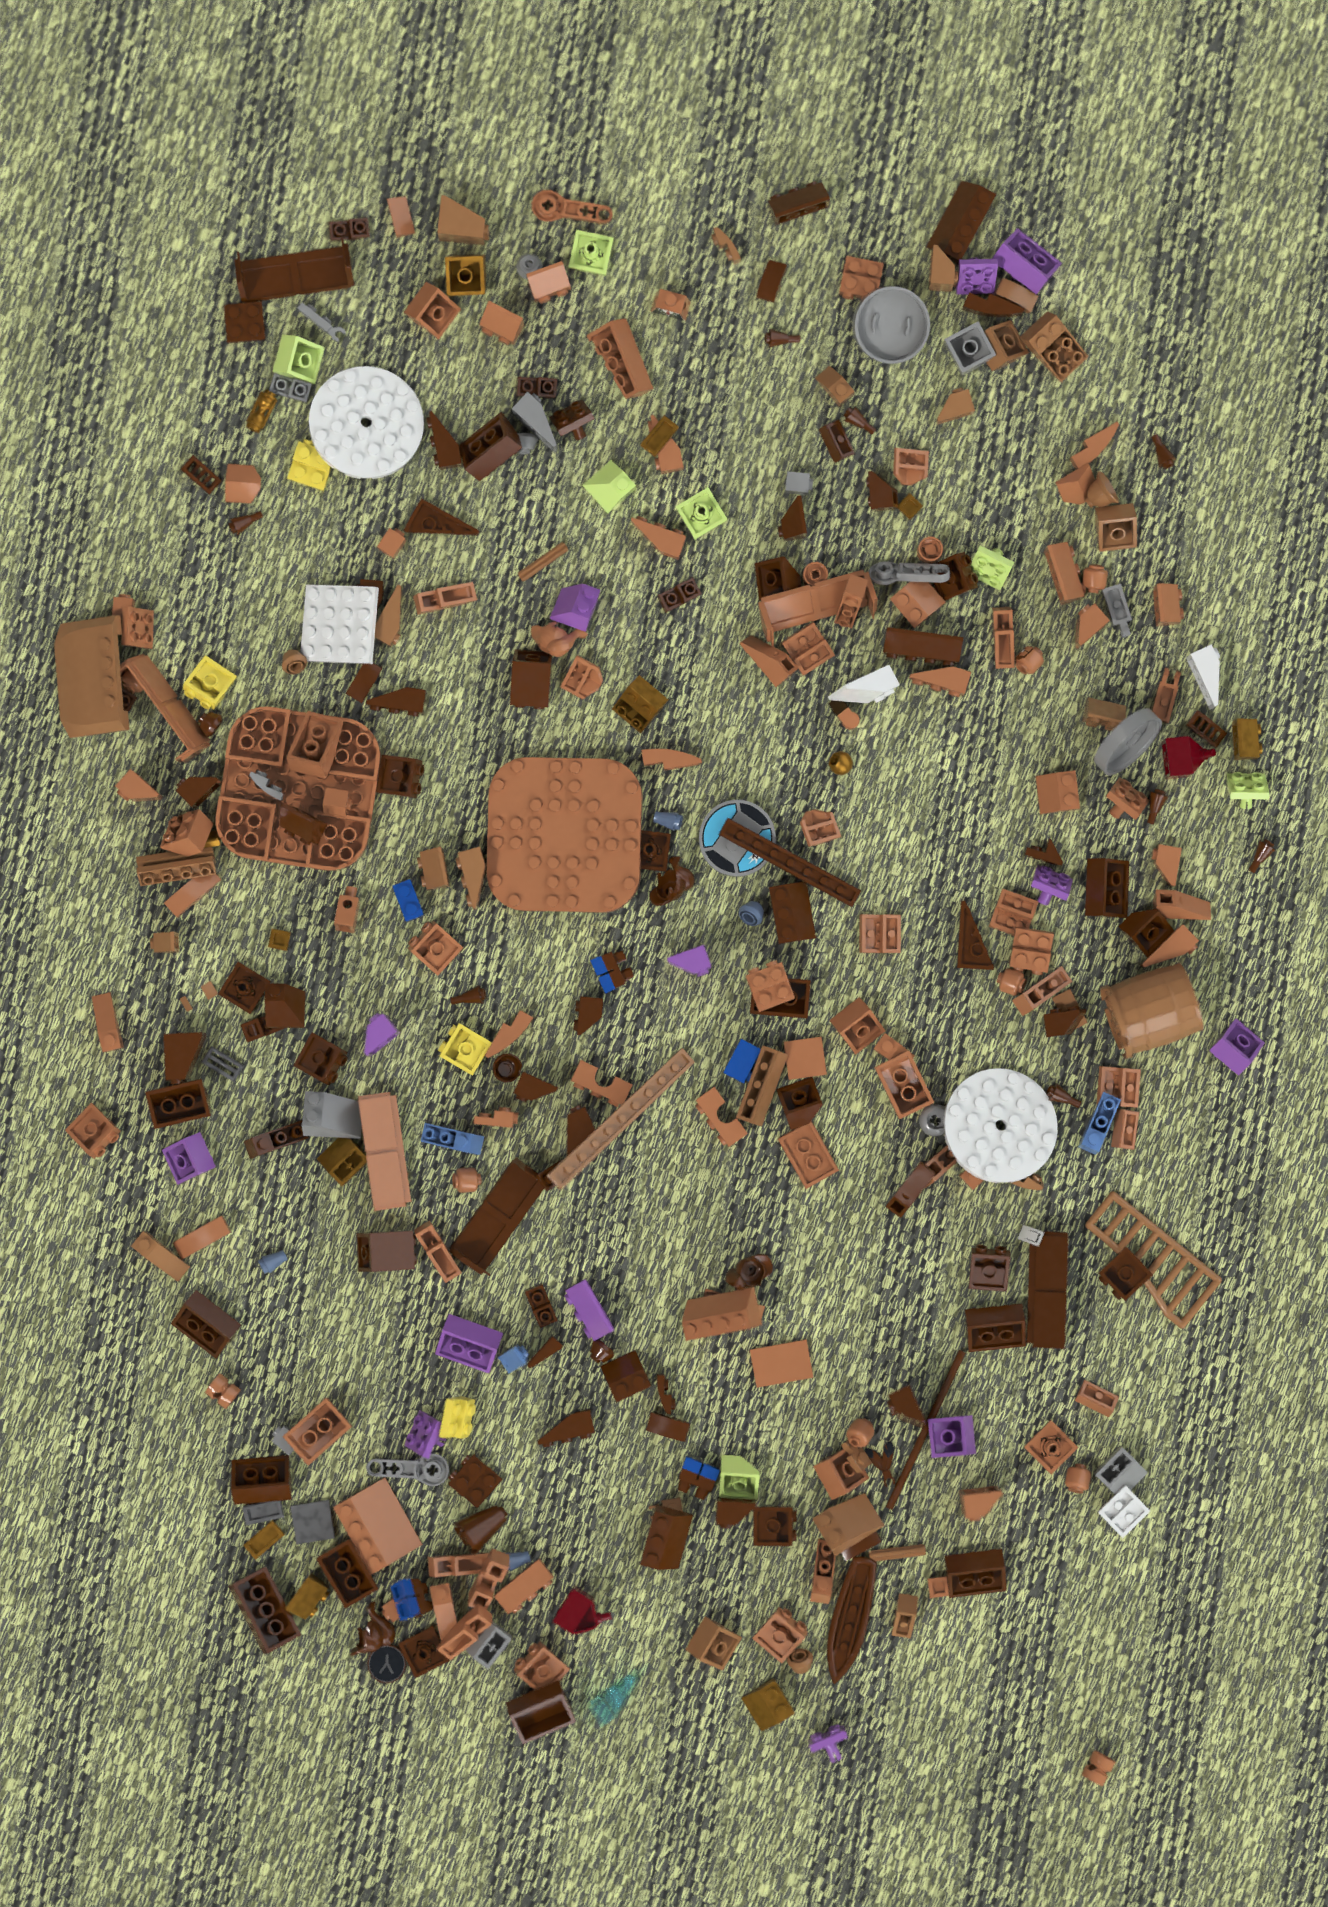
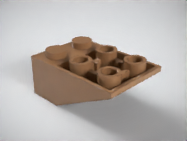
M1048 311L1020 336V339L1059 382L1065 380L1088 358V355L1057 315Z
M1090 697L1087 698L1082 722H1086V726L1097 728L1100 725L1105 727L1104 730L1112 731L1126 719L1125 705Z
M480 847L458 852V857L455 858L458 869L463 871L464 876H461L463 888L468 889L469 894L466 895L468 906L473 907L474 910L478 909L487 868Z

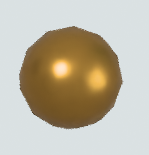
M838 751L830 757L829 767L834 774L845 775L852 769L853 761L848 753Z

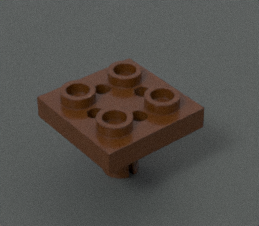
M583 399L574 401L569 407L557 410L553 415L549 416L551 423L560 436L572 431L575 440H581L586 437L582 425L595 419Z
M641 830V869L667 871L670 833Z
M237 962L218 995L252 1014L265 993V984L271 983V981L242 963Z
M434 1626L398 1643L415 1679L450 1661V1659L437 1650L441 1640Z

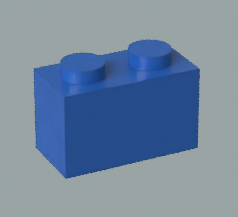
M411 879L392 886L407 923L425 916Z
M741 1039L723 1073L743 1084L745 1080L749 1082L753 1072L751 1069L754 1063L756 1064L761 1049Z

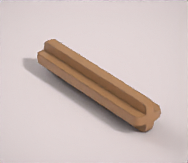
M561 542L518 572L519 578L522 581H526L566 553L568 548L565 543Z
M924 1544L869 1551V1558L876 1562L926 1555Z

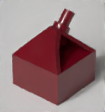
M1189 736L1165 738L1161 742L1166 780L1189 777L1194 774L1205 760L1216 756L1215 749H1203Z
M574 1585L553 1617L552 1622L570 1634H580L597 1628L599 1624H602V1621L611 1620L612 1616L611 1612L602 1614L597 1612L594 1597Z

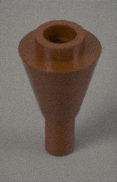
M769 329L768 332H765L764 341L765 344H768V348L788 343H800V335H788Z
M856 406L853 408L849 407L843 414L845 422L863 428L871 435L876 431V428L867 422Z
M1153 435L1151 438L1156 447L1159 468L1168 469L1172 467L1176 458L1162 443L1159 435Z
M258 511L251 515L230 518L228 527L232 534L236 533L238 536L253 522L263 518L261 511Z
M1156 788L1154 792L1150 791V814L1147 823L1155 824L1157 814L1169 797L1165 795L1166 791Z
M1266 839L1264 841L1259 840L1254 860L1248 868L1249 871L1255 873L1259 865L1275 851L1273 843Z
M478 985L462 995L451 997L450 1001L452 1005L463 1002L484 1004L486 992L484 988Z
M1057 1083L1050 1085L1046 1092L1050 1101L1070 1104L1077 1108L1082 1103V1101L1071 1097Z

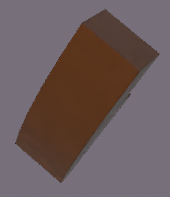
M969 292L962 310L973 314L995 318L1022 316L1024 308L991 293L986 300Z

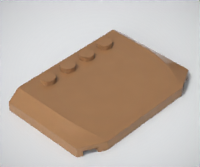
M120 615L60 624L54 643L60 721L69 738L129 730L128 711L123 710L118 635H122Z

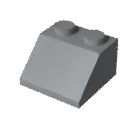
M979 321L944 339V344L961 376L975 370L996 356Z

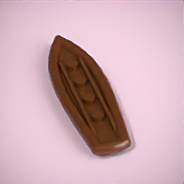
M855 1556L852 1558L832 1615L827 1640V1662L833 1684H836L854 1663L867 1630L877 1570V1562L867 1557Z

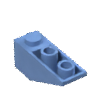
M1105 1092L1102 1093L1081 1138L1079 1148L1095 1155L1099 1153L1121 1099Z
M425 1123L420 1142L480 1155L484 1136Z
M516 1344L498 1358L507 1372L511 1373L527 1363L529 1353L523 1345L520 1347Z

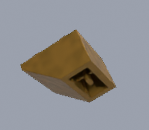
M639 675L627 687L612 710L639 733H642L669 699Z
M337 1138L317 1158L320 1164L341 1186H344L367 1164L366 1153L351 1138Z

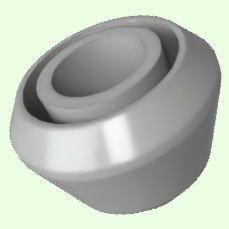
M534 254L522 255L516 265L518 274L524 279H527V273L542 268L540 258Z
M518 433L522 445L519 454H530V451L534 450L538 438L531 433Z

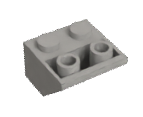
M1119 1446L1093 1473L1116 1494L1124 1485L1132 1490L1148 1472L1123 1447Z
M492 1620V1625L478 1635V1640L466 1648L465 1651L486 1669H489L513 1636Z

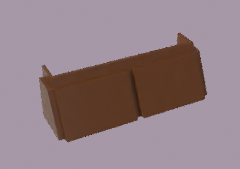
M341 236L342 246L244 261H241L238 251V259L234 260L241 302H257L291 297L297 294L305 295L346 289L354 286L348 243H344L343 236Z
M517 1157L512 1160L486 1196L482 1205L479 1206L453 1242L449 1251L458 1260L480 1275L484 1272L490 1276L486 1269L544 1189L536 1176L539 1173Z
M1042 1231L1044 1234L1039 1246L1029 1243L1026 1343H1032L1031 1347L1065 1349L1068 1232Z

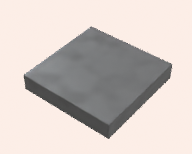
M329 1500L290 1506L296 1544L335 1538Z

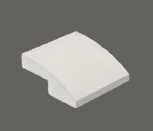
M1126 1485L1098 1511L1122 1538L1150 1512Z

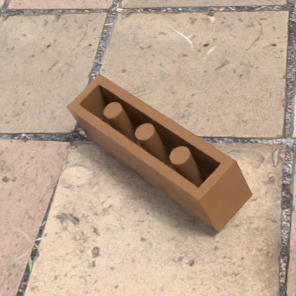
M762 1045L736 1118L762 1127L788 1054Z

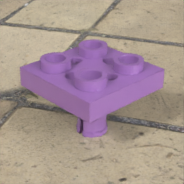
M976 257L975 259L959 260L956 294H969V292L972 294H994L998 260L978 259Z
M1037 865L1031 887L1042 891L1038 902L1043 905H1049L1052 896L1067 901L1073 879L1067 874L1054 872L1047 866Z
M419 1410L411 1431L406 1437L404 1446L429 1459L434 1445L442 1447L445 1443L440 1442V1440L446 1442V1438L439 1437L442 1422L428 1413Z
M839 1724L829 1727L828 1732L822 1734L819 1731L810 1735L811 1739H808V1744L811 1752L825 1747L831 1763L836 1762L833 1754L836 1755L838 1761L841 1760L842 1756L836 1742L848 1738L844 1725L839 1726Z

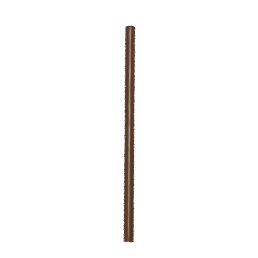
M958 1350L926 1419L927 1427L921 1430L886 1504L888 1509L893 1510L929 1433L928 1419L936 1418L966 1354L961 1350Z

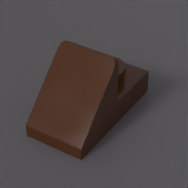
M1050 838L1048 839L1045 852H1042V848L1031 845L1030 848L1027 847L1023 855L1056 866H1062L1063 863Z

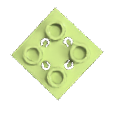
M576 230L569 268L606 276L614 237Z
M708 487L675 506L695 540L728 521Z
M980 545L970 567L972 572L977 575L978 580L1001 590L1014 562L1003 557L1002 550L994 548L991 551Z
M1259 772L1227 773L1226 781L1230 799H1241L1240 807L1242 809H1246V804L1248 805L1247 809H1251L1252 799H1269L1270 792L1265 774Z

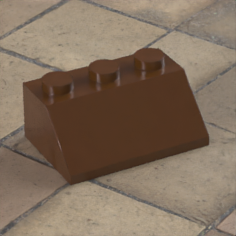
M814 181L807 184L806 188L800 190L799 188L789 190L788 194L782 196L781 194H776L770 197L771 200H768L767 205L776 226L828 208L830 197L823 183Z
M502 412L459 445L464 470L478 481L490 475L493 470L522 448L518 433Z
M1087 858L1085 916L1127 918L1129 861Z
M799 882L769 887L778 945L815 939L816 934L807 883Z
M788 978L795 999L761 1012L758 1011L751 993L750 1014L808 1019L811 980Z
M202 1078L145 1091L154 1129L208 1117L212 1114L208 1093Z
M197 1290L183 1304L171 1323L216 1359L241 1327L239 1322Z
M1022 1304L965 1309L968 1352L1026 1346L1025 1316Z
M910 1385L888 1394L889 1400H887V1405L892 1416L896 1415L897 1419L922 1429L927 1427Z
M289 1455L232 1460L231 1493L234 1505L292 1500Z
M656 1504L640 1565L656 1570L678 1569L693 1514Z
M350 1539L334 1546L316 1558L345 1609L379 1589Z
M1002 1549L944 1556L949 1598L1007 1591Z

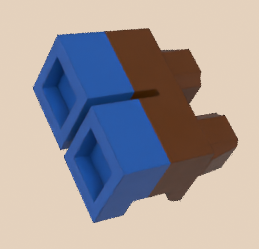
M623 951L613 954L610 952L590 960L597 977L605 974L598 978L605 994L625 985L626 981L634 977L630 967L620 971L617 965L627 960Z
M686 1456L678 1478L680 1480L678 1490L688 1493L690 1485H695L698 1488L694 1496L704 1500L708 1492L712 1491L720 1469L704 1463L700 1475L696 1479L702 1462Z
M401 1579L390 1586L394 1602L397 1603L395 1605L400 1621L414 1617L417 1619L434 1609L430 1600L426 1601L424 1596L428 1593L427 1583H421L420 1579Z

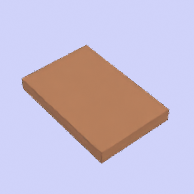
M812 1121L778 1138L805 1189L839 1171Z
M807 1339L750 1349L756 1388L813 1378Z

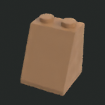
M441 195L437 231L439 241L485 246V240L489 241L490 235L489 225H486L485 218L449 197Z

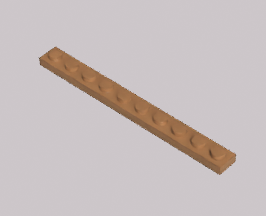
M683 1048L677 1051L556 1166L547 1177L559 1190L563 1189L690 1068L695 1061Z

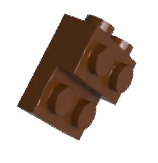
M965 552L954 554L935 563L944 564L949 567L950 578L948 581L942 583L933 582L936 591L945 601L978 588V577L972 572L970 567L972 563L971 558Z
M382 755L376 793L417 799V794L419 795L422 789L419 783L420 776L424 774L425 770L422 761L414 758Z
M312 1032L293 1066L330 1085V1083H334L337 1080L339 1067L347 1062L348 1057L346 1055L348 1052Z
M977 1245L976 1248H971L968 1289L1007 1292L1010 1250L1003 1246L987 1249L985 1245Z
M1127 1247L1098 1271L1100 1274L1098 1279L1105 1286L1109 1284L1114 1289L1112 1294L1118 1300L1122 1298L1124 1301L1153 1276Z
M473 1454L471 1457L467 1455L461 1462L463 1467L459 1471L455 1469L448 1477L451 1480L448 1485L478 1509L503 1479Z
M756 1506L753 1509V1546H793V1541H797V1530H793V1522H797V1510H793V1506Z

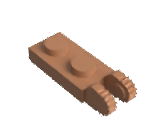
M1169 668L1164 669L1152 707V711L1163 723L1167 724L1170 720L1181 675L1180 671H1176L1173 685L1166 683L1169 676Z

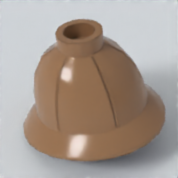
M1099 471L1096 480L1089 486L1087 497L1084 499L1090 508L1119 503L1118 496L1104 473Z

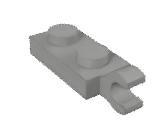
M302 302L297 308L301 314L330 335L335 342L339 343L340 341L335 336L337 332L346 334L342 327H332L330 325L332 321L326 316L320 317L316 314L317 310L311 304L305 305Z
M1121 583L1103 589L1102 593L1113 626L1119 625L1122 638L1130 636L1131 633L1127 622L1132 621Z

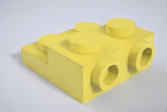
M304 439L303 442L298 441L287 479L324 491L332 467L321 458L313 442Z
M205 655L184 682L182 690H184V694L188 698L193 699L195 697L198 699L203 708L215 710L237 676Z
M460 1023L457 1026L453 1024L448 1032L450 1038L447 1042L443 1041L438 1049L441 1052L439 1056L473 1076L492 1042Z
M463 1396L446 1399L439 1437L462 1439L470 1435L472 1431L471 1420L476 1411L475 1399Z

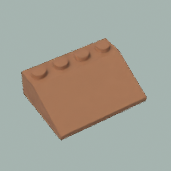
M386 1477L333 1507L371 1575L423 1545Z

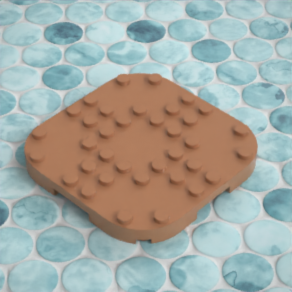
M267 706L249 710L235 721L227 741L224 773L216 812V829L223 844L234 854L257 861L324 871H338L354 864L363 855L368 845L381 763L380 747L373 733L356 720L331 716L343 719V725L333 764L325 779L290 770L286 759L305 718V712ZM256 770L266 773V778L271 779L268 787H271L272 784L282 788L281 792L285 794L283 800L280 801L263 791L252 780L250 772L256 773ZM326 788L349 791V799H352L351 810H347L346 817L323 814V800ZM282 803L297 807L328 824L318 844L311 843L307 845L300 841L301 837L295 834L292 837L284 833L285 829L279 826Z
M523 757L503 765L494 775L488 795L486 872L488 885L493 895L502 904L518 911L608 913L624 907L636 894L641 878L643 794L641 785L634 773L618 761L598 758Z

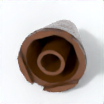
M494 1505L457 1520L452 1525L455 1526L454 1529L465 1546L470 1545L471 1549L469 1551L475 1555L507 1521L506 1516L508 1514L502 1506Z

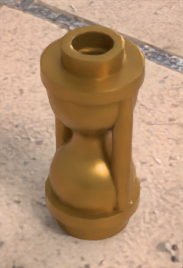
M265 390V392L260 391L246 420V428L255 433H259L260 430L264 429L277 402L276 395L268 390Z

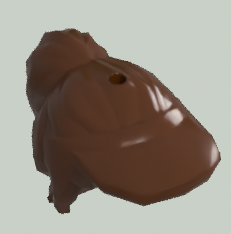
M680 856L670 858L669 862L673 869L667 870L663 876H661V873H657L658 885L650 892V901L653 905L662 906L678 900L684 891L690 890L693 887L695 881L694 874L689 869L679 865Z
M765 1254L748 1256L740 1260L736 1264V1268H731L726 1272L725 1281L737 1290H743L745 1287L760 1286L762 1280L773 1271L772 1260Z
M371 1601L365 1608L371 1620L368 1622L365 1630L362 1631L360 1627L357 1629L359 1643L351 1649V1656L375 1652L382 1646L392 1644L395 1639L396 1633L393 1625L376 1613L375 1601Z

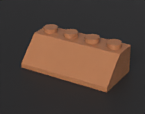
M754 1287L687 1300L682 1319L686 1341L751 1329L762 1325Z

